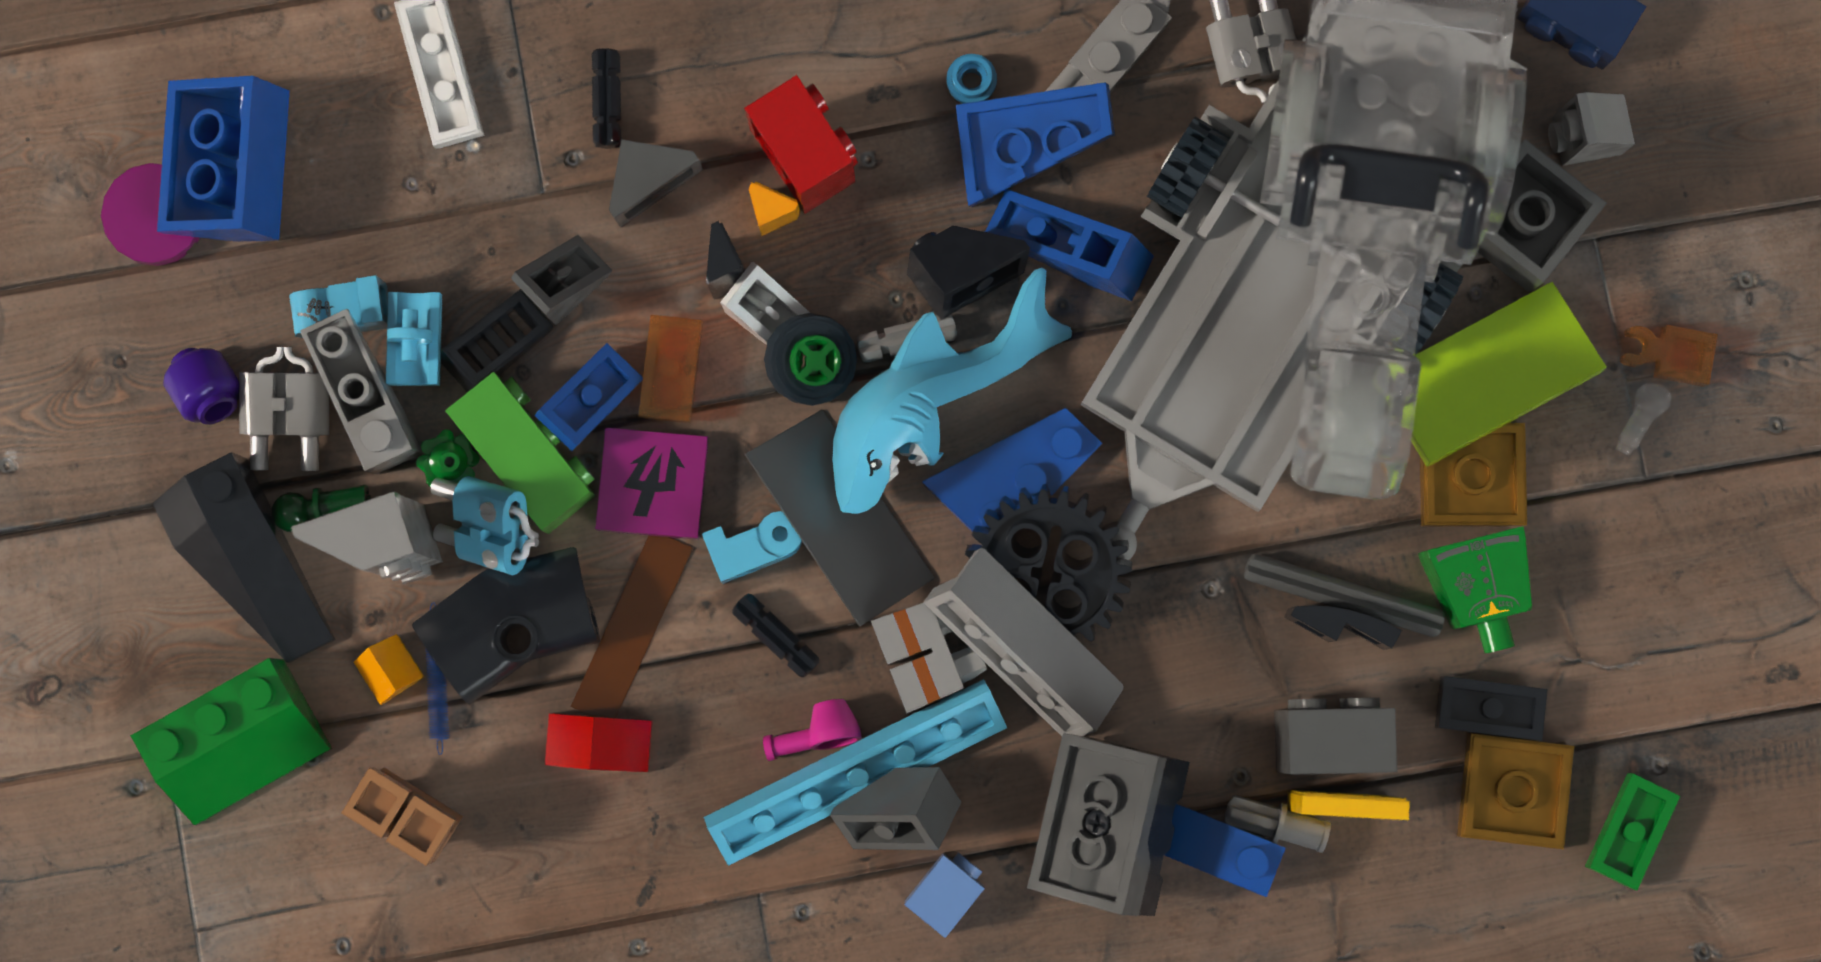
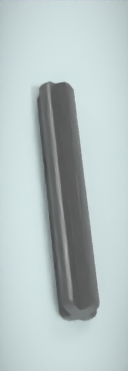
M1257 553L1249 557L1245 567L1244 578L1247 581L1332 607L1366 614L1388 624L1430 637L1439 636L1443 628L1445 612L1434 607Z

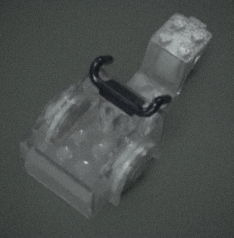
M1311 0L1305 41L1284 39L1260 203L1281 206L1276 238L1310 243L1307 266L1317 267L1304 358L1305 376L1291 466L1292 478L1299 486L1308 490L1377 500L1391 497L1397 494L1401 488L1409 458L1421 370L1420 361L1415 356L1424 282L1434 283L1440 261L1471 265L1485 234L1497 235L1509 203L1522 135L1527 83L1526 71L1524 69L1509 68L1517 0Z

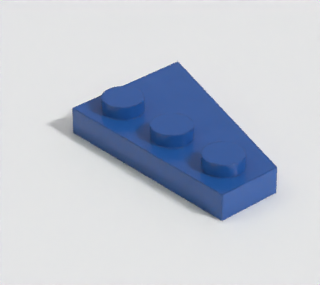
M1104 82L956 105L968 206L974 207L1114 136L1115 130L1109 84Z
M1064 408L922 481V484L971 532H973L975 526H983L990 529L983 516L987 509L1002 515L1000 501L1003 496H1007L1017 505L1019 504L1021 488L1025 487L1030 492L1032 498L1037 499L1043 484H1047L1052 496L1102 445V442L1067 408Z

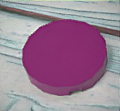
M147 163L128 169L113 181L103 199L101 219L106 237L117 251L140 264L160 266L176 262L188 254L187 251L192 248L194 243H198L200 239L199 237L157 232L162 164Z

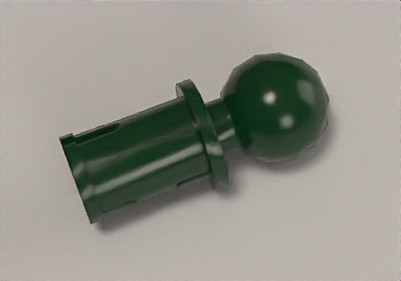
M366 484L359 487L323 492L321 488H314L312 499L309 500L300 493L288 492L281 495L272 506V519L278 528L285 532H292L291 527L371 500V495L366 496V494H369V488Z

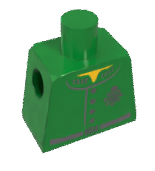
M1523 526L1418 553L1424 571L1452 629L1477 624L1484 654L1515 646L1507 616L1527 612L1532 609L1526 536Z

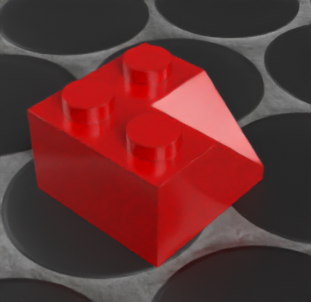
M795 75L744 108L750 131L794 199L797 200L804 214L856 182L854 166L858 164V161L854 154L857 151L844 129L840 126L833 131L823 116V113L828 111L829 108L813 83L805 88L799 77Z

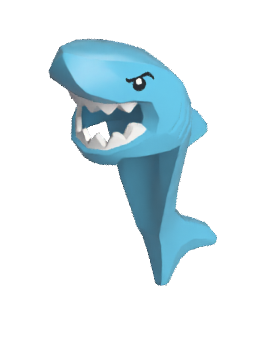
M1041 267L1034 270L1022 284L1007 325L993 342L967 352L957 353L945 341L935 314L928 312L919 319L907 334L890 368L871 379L849 399L840 414L833 438L832 461L835 490L842 512L858 514L868 511L878 503L886 485L899 473L897 464L900 460L897 456L893 455V451L898 449L900 455L908 456L909 462L916 466L924 464L932 466L937 463L944 454L939 452L940 426L937 407L989 386L1020 369L1031 358L1071 338V328L1052 318L1045 308L1046 270Z

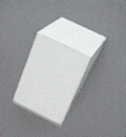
M751 262L720 302L728 316L766 345L776 327L792 316L810 313L754 262Z

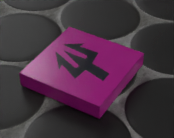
M605 428L595 529L603 532L699 540L709 443L708 436Z

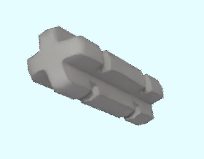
M950 314L940 319L936 315L945 341H954L957 338V329L953 316ZM919 320L884 328V333L877 334V331L860 334L857 337V345L863 362L883 359V354L890 353V356L897 355L907 334Z

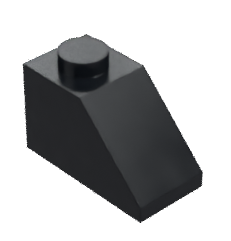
M953 225L938 234L936 232L927 233L914 243L910 249L907 275L938 317L943 319L1024 274L1030 247L1021 239Z

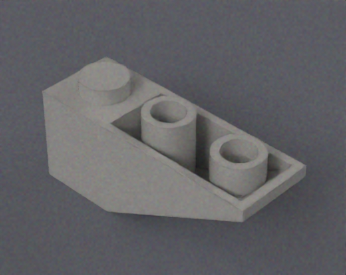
M349 309L340 311L300 330L364 471L378 475L422 454L420 444L392 387L386 384V376Z

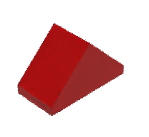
M549 713L545 765L587 770L649 772L653 721Z

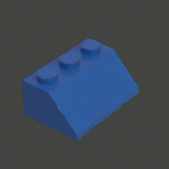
M255 76L168 81L157 232L235 242L279 240L290 90Z

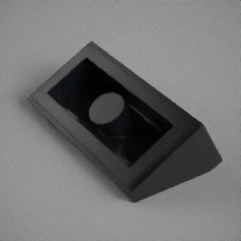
M719 221L711 224L706 284L715 300L725 296L745 271L723 223H719Z

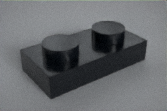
M1440 676L1435 728L1542 741L1548 689Z

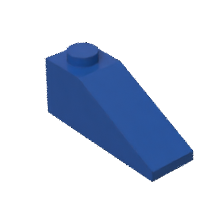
M1009 189L1005 190L985 230L987 233L1024 240L1030 247L1029 257L1089 286L1129 301L1133 300L1154 258V255L1132 233Z
M1175 804L1172 817L1175 831L1171 848L1165 856L1267 897L1286 848Z

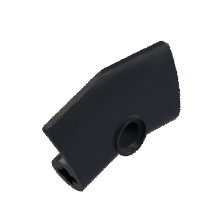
M575 547L527 558L522 570L515 575L490 568L486 569L412 624L416 634L447 680L469 705L527 662L600 643L596 616L591 601L586 596L578 551ZM524 625L531 634V642L524 652L515 654L507 645V635L513 627Z

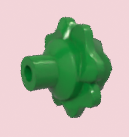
M443 429L437 437L422 441L420 447L425 454L417 458L416 466L425 473L426 483L429 487H431L433 480L437 477L459 483L461 479L467 476L475 478V472L471 467L479 463L480 457L471 449L470 441L464 434L457 435L454 438L451 430Z

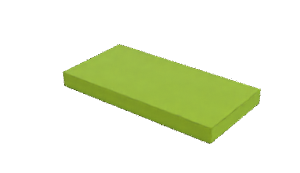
M1552 281L1415 356L1408 358L1404 361L1399 371L1394 368L1386 370V401L1426 467H1429L1597 376L1607 366Z

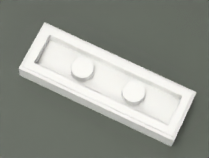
M400 0L394 2L428 130L435 149L485 136L448 1Z

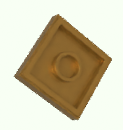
M1508 423L1429 467H1426L1420 457L1421 526H1526L1525 423Z
M1468 733L1457 836L1564 850L1574 746Z

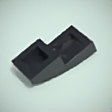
M1295 606L1288 608L1284 615V618L1328 643L1337 641L1343 628L1382 650H1387L1394 647L1402 630L1369 615L1330 606Z

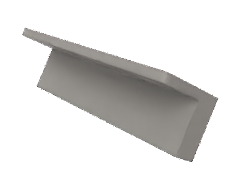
M980 548L973 553L956 578L934 587L923 602L1061 736L1063 733L1085 736L1096 732L1123 691V684L984 548Z

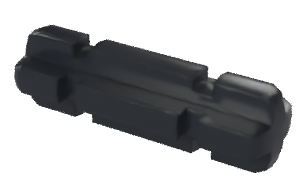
M596 49L592 52V70L596 74V76L592 77V117L597 121L596 124L592 125L593 143L597 148L612 149L621 145L620 124H617V121L621 120V80L616 75L620 73V55L615 49Z
M749 593L744 595L733 607V615L745 626L749 624L753 628L751 632L781 660L785 658L789 661L787 666L799 677H806L818 665L819 657L807 645L802 647L798 643L800 639L772 612L766 613L763 610L765 606L755 596Z

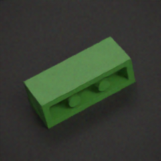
M492 372L445 411L507 488L523 492L527 502V514L541 531L549 534L596 496L588 486L595 478L576 455L568 461L556 446L561 441L539 420L536 421L524 407L531 399L517 381L511 376L504 382L500 376Z

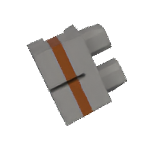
M924 603L871 621L888 666L923 651L932 650V653L890 669L906 713L964 689L962 683L972 680L987 670L985 662L970 647L953 654L950 653L944 635L953 631Z

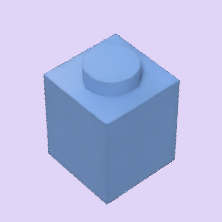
M959 852L953 859L943 853L907 897L904 905L946 938L985 889L984 885L977 880L982 871Z

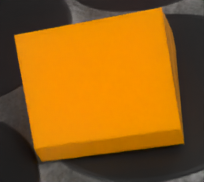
M756 181L755 183L751 182L749 193L762 236L798 219L801 212L796 199Z
M398 634L368 647L353 662L380 705L385 704L425 677Z

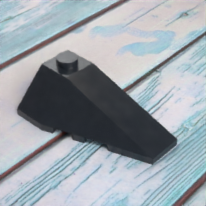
M231 452L183 476L152 503L174 549L287 663L336 640L282 529L278 528L272 519V508L253 470H250V463L247 458Z

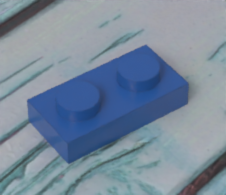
M606 343L534 416L567 448L573 451L644 378Z

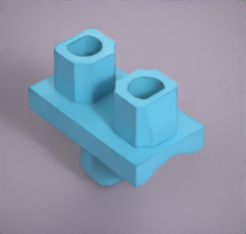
M388 292L387 385L440 386L442 294L440 292Z

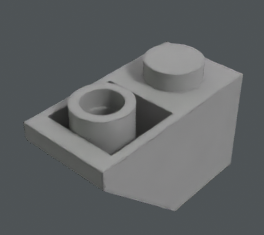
M1594 92L1576 94L1552 117L1553 123H1550L1548 128L1551 148L1554 153H1560L1562 166L1619 156L1635 145L1624 94Z

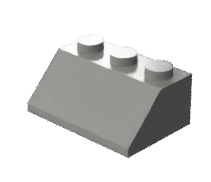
M391 492L291 527L295 538L362 571L378 574L381 576V579L401 580L402 584L418 581L432 575L430 567L443 562L437 542L433 538V530L424 504L396 492Z

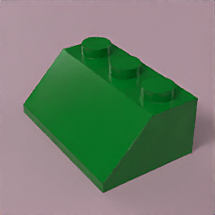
M268 658L130 735L154 781L193 825L200 824L332 749L285 660Z

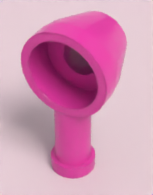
M832 699L819 702L813 706L809 729L773 736L772 734L763 736V747L767 760L773 761L777 760L779 756L810 749L829 750L849 746L861 740L862 735L858 721L846 700Z

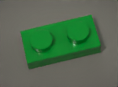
M1627 773L1585 867L1637 891L1680 796L1638 775Z

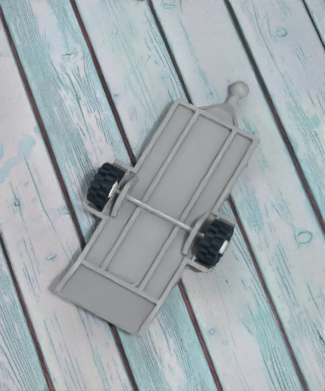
M1326 0L1249 128L1211 105H1208L1201 119L1193 118L1179 142H1176L1163 163L1162 171L1147 195L1152 201L1141 215L1142 218L1179 239L1180 242L1081 403V406L1125 432L1131 501L1118 520L1121 524L1120 530L1112 539L1113 541L1128 540L1129 549L1124 554L1118 556V558L1130 560L1137 549L1135 532L1149 510L1210 486L1217 487L1256 512H1259L1307 434L1306 426L1309 409H1322L1333 365L1341 360L1350 361L1359 347L1399 371L1404 363L1406 352L1415 356L1423 347L1426 339L1431 336L1463 281V276L1458 274L1457 271L1463 265L1466 257L1427 235L1428 230L1457 184L1456 182L1440 180L1434 212L1342 200L1340 195L1344 167L1322 166L1312 224L1308 227H1297L1290 223L1295 185L1279 183L1277 181L1280 156L1278 148L1281 131L1271 130L1274 106L1285 107L1287 89L1291 83L1295 58L1305 57L1321 61L1320 95L1317 112L1327 113L1324 136L1314 135L1312 147L1326 143L1346 144L1451 158L1463 161L1464 155L1456 154L1459 131H1468L1473 104L1480 83L1483 81L1506 83L1509 87L1510 98L1527 71V67L1414 0Z

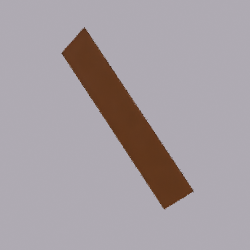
M648 536L571 704L572 708L594 717H617L693 547L670 537Z

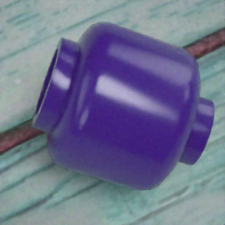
M212 348L184 349L173 357L171 365L165 372L163 385L185 420L211 425L226 419L236 409L239 399V380L221 352Z

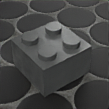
M1524 139L1512 151L1510 161H1504L1500 166L1494 196L1490 207L1485 211L1479 245L1475 250L1530 293L1546 281L1607 202ZM1462 214L1449 229L1455 235H1458Z
M1380 698L1339 699L1340 709H1327V699L1288 700V710H1274L1276 772L1284 774L1397 772L1395 708H1380Z

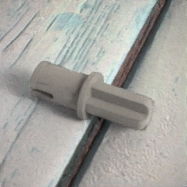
M1237 795L1230 798L1225 812V822L1228 825L1269 836L1270 842L1275 844L1278 840L1316 850L1319 853H1323L1331 830L1330 821L1287 810V804L1280 803L1278 807Z

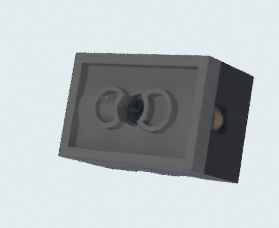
M1063 733L1027 888L1119 915L1155 916L1163 883L1160 875L1164 855L1171 848L1175 831L1172 817L1175 804L1183 795L1190 762L1097 738Z

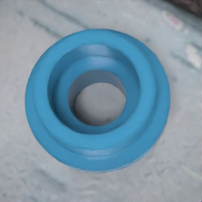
M965 54L958 57L950 65L946 77L947 87L950 94L960 103L985 101L995 91L997 73L993 64L987 58L978 54ZM968 73H975L980 77L981 83L976 88H967L963 84L962 78Z

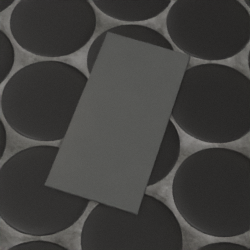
M820 410L747 452L745 456L860 627L926 585L935 577L881 497L876 505L862 513H845L840 510L836 497L832 461L833 438L836 430L823 410Z

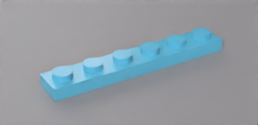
M983 679L705 816L704 820L708 831L729 866L830 816L835 806L893 769L929 767L1006 729L1007 726L989 687Z

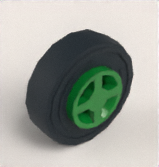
M806 313L792 316L776 327L767 341L764 362L767 377L778 393L792 402L814 406L830 402L846 390L855 374L857 355L854 342L844 326L831 317ZM803 355H804V356H805V359H804L805 365H804L803 367H801V365L803 364L802 358H803Z

